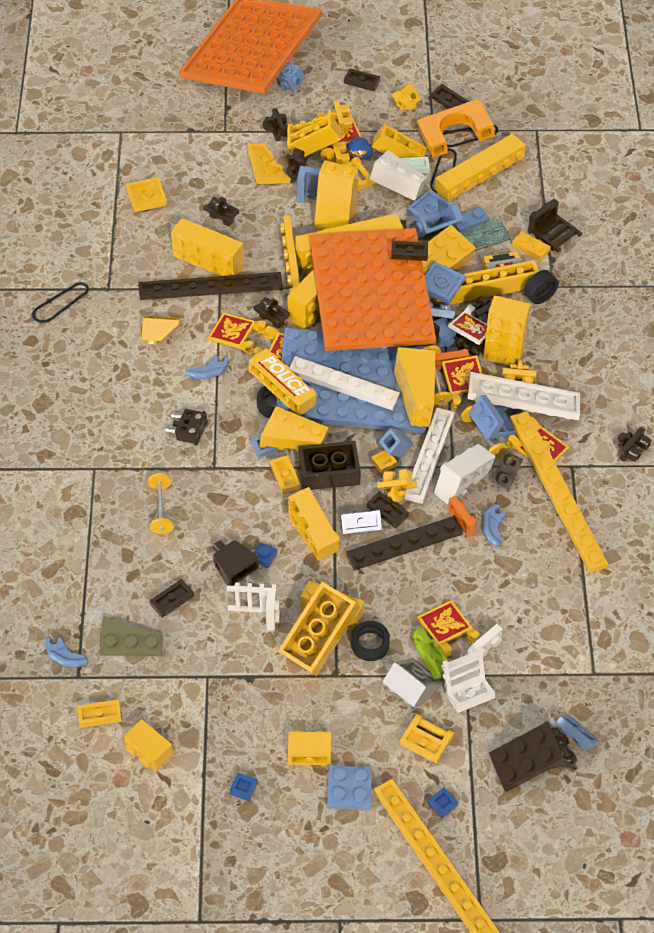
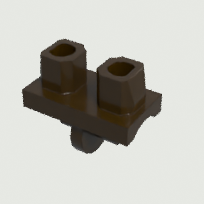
M273 108L272 116L266 117L262 126L266 131L273 133L276 141H281L282 136L287 137L286 114H279L278 109Z
M295 148L292 155L287 154L285 158L288 163L286 173L291 179H297L300 166H306L308 160L304 157L305 152L303 150Z
M213 197L210 203L204 206V211L209 213V217L223 220V224L226 226H230L234 222V218L239 214V209L227 204V199L224 197L219 199Z
M265 296L258 305L254 306V311L259 314V317L263 320H269L277 329L284 325L285 320L290 316V312L279 306L278 301L274 298L270 300Z
M479 296L476 298L477 304L474 305L476 307L474 317L487 324L491 299Z
M456 332V348L458 350L468 349V352L473 356H479L481 349L485 347V340L478 345Z
M640 427L634 435L631 432H622L618 435V446L622 448L623 452L620 460L623 462L627 458L637 462L642 454V451L637 449V447L639 446L644 450L650 447L652 439L644 435L645 429L643 427Z
M505 451L492 479V483L510 490L523 458Z

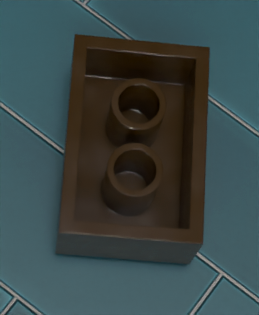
M356 441L298 446V460L303 489L309 487L310 490L360 485L361 470Z

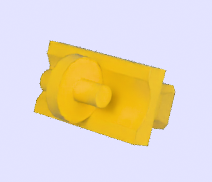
M339 100L334 101L335 109L333 112L329 110L325 116L331 115L341 127V134H344V129L352 128V117L343 118V116L350 115L349 105H340Z
M345 142L333 143L329 148L324 147L320 153L322 160L345 164L350 160L349 153H346Z
M518 359V364H511L510 369L503 368L502 378L533 384L536 379V371H530L529 365H522V359Z
M399 470V480H396L395 472L388 471L383 473V482H377V488H385L386 491H391L388 492V497H391L394 502H401L403 496L407 494L404 489L417 488V482L412 481V471Z

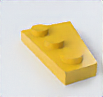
M264 143L248 144L247 150L257 184L290 183L291 178L283 172V167L276 163L273 154Z

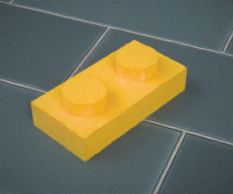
M523 231L515 237L511 245L540 262L551 249V246Z
M288 455L270 460L271 469L282 494L301 489V484Z
M119 699L77 706L80 728L122 722Z

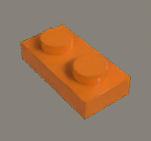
M468 349L435 354L436 370H443L442 361L469 357Z
M456 496L449 498L448 511L450 514L456 517L468 538L475 535L477 522L474 516L467 512L465 504L459 501Z

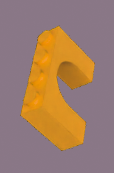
M480 99L417 120L419 134L432 158L448 153L447 143L442 133L449 126L455 124L469 126L474 131L479 142L495 137L494 124Z

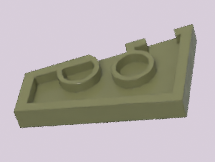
M103 616L100 655L162 657V634Z

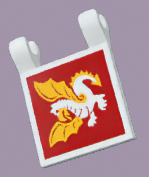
M469 304L448 327L480 345L486 339L487 324L473 316V311L476 307Z

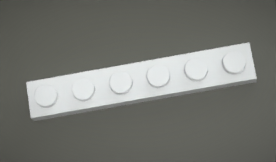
M295 356L289 367L295 375L300 376L304 380L392 411L400 395V392Z
M436 408L412 473V481L417 482V488L406 489L405 500L423 504L455 412Z

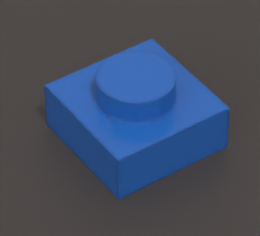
M259 542L254 554L259 557V565L270 568L278 551L274 547Z
M237 773L230 789V795L250 801L258 784V779Z
M445 787L428 799L430 807L442 819L459 804Z

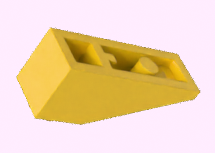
M383 124L374 135L371 146L383 154L389 150L397 157L402 158L425 157L427 149L426 146L386 124Z

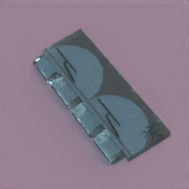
M497 219L486 222L485 226L484 224L470 227V232L468 229L458 231L476 247L474 252L511 240V236L503 223L499 224Z

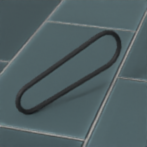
M494 124V127L496 128V131H495V135H496V134L498 133V130H499V129H498V127ZM468 127L463 129H457L447 131L442 134L444 136L450 133L471 130L472 128ZM470 139L457 144L447 145V147L459 146L462 144L476 141L478 139Z
M447 148L448 151H452L454 153V161L452 167L454 168L456 164L457 153L455 150ZM442 155L439 156V159H438V161H437V164H436V167H435V170H434V173H433V176H432V179H431V182H430V188H431L432 191H434L435 193H438V192L433 188V181H434V178H435V175H436V172H437V169H438V166H439V163H440V160H441Z
M83 282L75 283L33 310V319L39 323H47L53 320L87 294L89 291L88 285ZM84 285L86 287L84 293L51 318L39 320L35 317V312L39 308L75 286Z

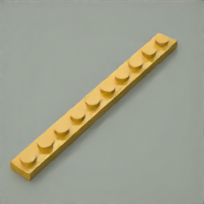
M528 411L510 416L509 421L589 574L607 568L608 562Z
M391 779L374 789L375 795L470 933H500L394 780Z

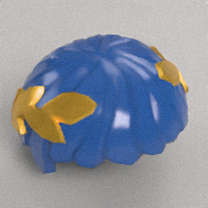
M355 137L346 144V153H349V157L352 159L358 157L360 160H366L372 155L373 148L369 140L364 137Z

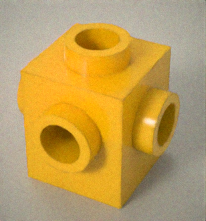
M412 83L401 86L391 94L401 111L406 109L410 111L416 108V103L421 100Z

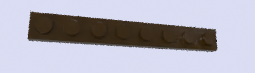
M281 272L139 282L140 300L283 290Z

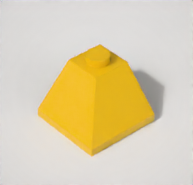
M150 315L144 317L142 340H147L148 344H158V341L163 340L184 321V317Z

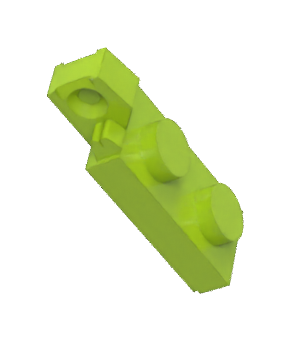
M423 628L416 629L412 635L416 649L434 679L443 678L444 670L441 665H443L442 661L447 660L435 639L429 638Z

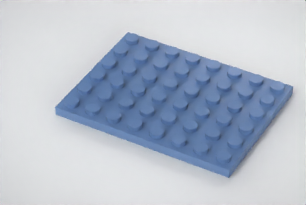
M285 328L281 362L290 367L295 356L400 392L394 375L398 347L423 349L430 346V344L325 351L322 331ZM302 379L317 394L316 405L301 415L304 418L322 424L380 430L393 428L409 433L425 434L426 427L412 426L410 424L401 394L392 411ZM277 397V407L294 413Z

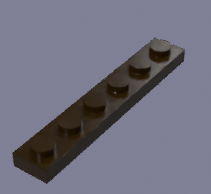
M452 516L346 551V556L353 571L460 536L463 530L456 517Z

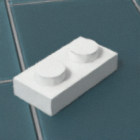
M498 624L493 626L468 648V654L477 651V647H481L484 658L490 648L497 647L502 641L503 629Z

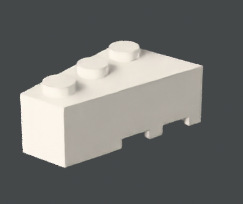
M389 150L375 161L370 180L414 201L421 195L427 179L426 176Z
M479 444L472 448L469 447L464 453L456 455L454 459L445 462L441 466V473L434 494L447 504L449 498L457 497L459 494L464 495L467 492L466 488L471 483L475 485L491 471L496 456Z

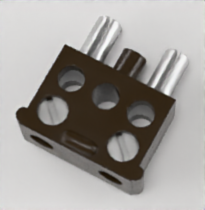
M185 409L183 414L173 412L171 417L180 421L174 420V427L166 426L165 433L175 434L177 441L193 443L195 446L198 445L208 423L206 411L200 412Z

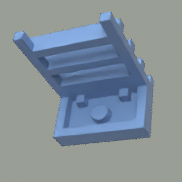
M480 395L469 415L487 441H490L491 438L499 440L500 437L508 439L512 434L517 437L508 416L504 412L508 408L506 406L494 407L486 395Z

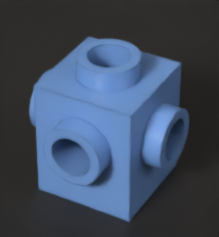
M288 63L277 77L283 89L293 92L306 79L301 67L292 63Z

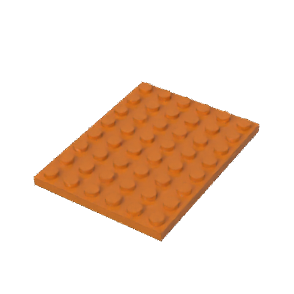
M234 0L179 71V76L189 80L265 94L320 20L323 11L322 9L270 0Z
M416 228L310 235V247L325 351L436 344L422 261L391 259L392 241L418 242Z

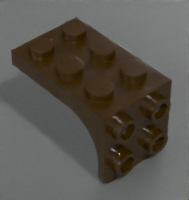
M548 721L489 752L503 789L507 792L553 768L569 767L573 771L578 769L576 766L578 760L574 752L569 750L568 744L570 742L564 732L561 733L557 726L554 727Z

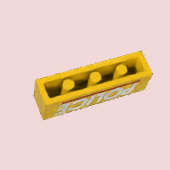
M267 348L250 358L249 372L295 414L301 416L316 405L317 394L315 390L306 385L300 376L295 375L288 365L283 364Z

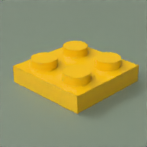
M159 177L125 184L134 212L167 205V199Z

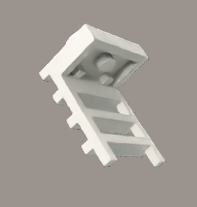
M235 583V586H227V591L235 592L236 605H228V611L265 612L267 630H275V623H279L280 600H277L276 585L272 584V588H265L264 584H260V587H252V583H248L247 587L240 586V583ZM240 592H247L248 606H241ZM252 593H259L260 607L253 606Z
M477 647V651L453 661H442L443 665L441 666L444 670L443 678L445 679L444 687L446 688L445 696L458 713L495 698L494 690L485 680L481 647Z

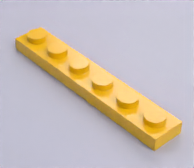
M290 215L283 216V223H280L281 234L284 233L282 245L286 246V249H284V259H288L285 265L286 272H290V275H287L288 286H292V288H289L290 294L300 282Z

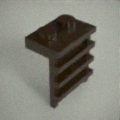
M552 199L546 202L540 209L530 214L528 233H533L536 239H541L543 243L551 246L552 251L555 250L559 253L561 251L559 246L575 235L581 237L583 233L557 214L559 202L556 199ZM560 223L563 224L561 227H559L558 229H556L554 232H552L551 234H549L547 237L544 236L546 233H548L549 231H551L553 228H555L556 226H558ZM567 229H570V231L566 233L564 236L559 238L554 243L552 242V240L561 235Z

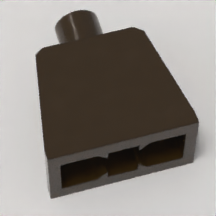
M221 540L214 543L212 547L216 552L213 555L214 566L227 586H234L235 583L240 582L259 569V557L238 541H232L227 545Z

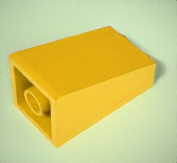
M324 160L319 172L314 229L326 230L353 223L357 214V167Z
M398 347L394 375L410 424L418 427H430L434 407L435 350Z

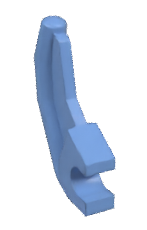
M215 356L205 367L190 368V370L186 371V375L194 379H209L222 375L228 368L229 357H225L223 362H219V357Z
M499 504L490 507L482 518V531L487 541L495 547L501 544L498 526L505 518L504 512L496 513L500 510Z
M46 637L45 646L51 660L62 666L74 668L88 664V659L84 655L69 652L61 637H58L56 644H51L50 637Z

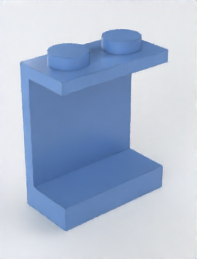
M454 204L440 213L444 222L441 225L428 229L423 216L412 222L410 228H416L418 240L441 232L448 226H455L464 219L458 204Z

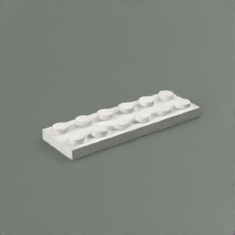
M470 372L467 399L477 401L480 395H486L493 405L579 420V392Z

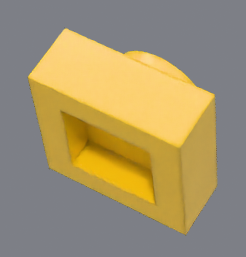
M386 450L371 457V462L381 474L397 467V460L393 455H389Z

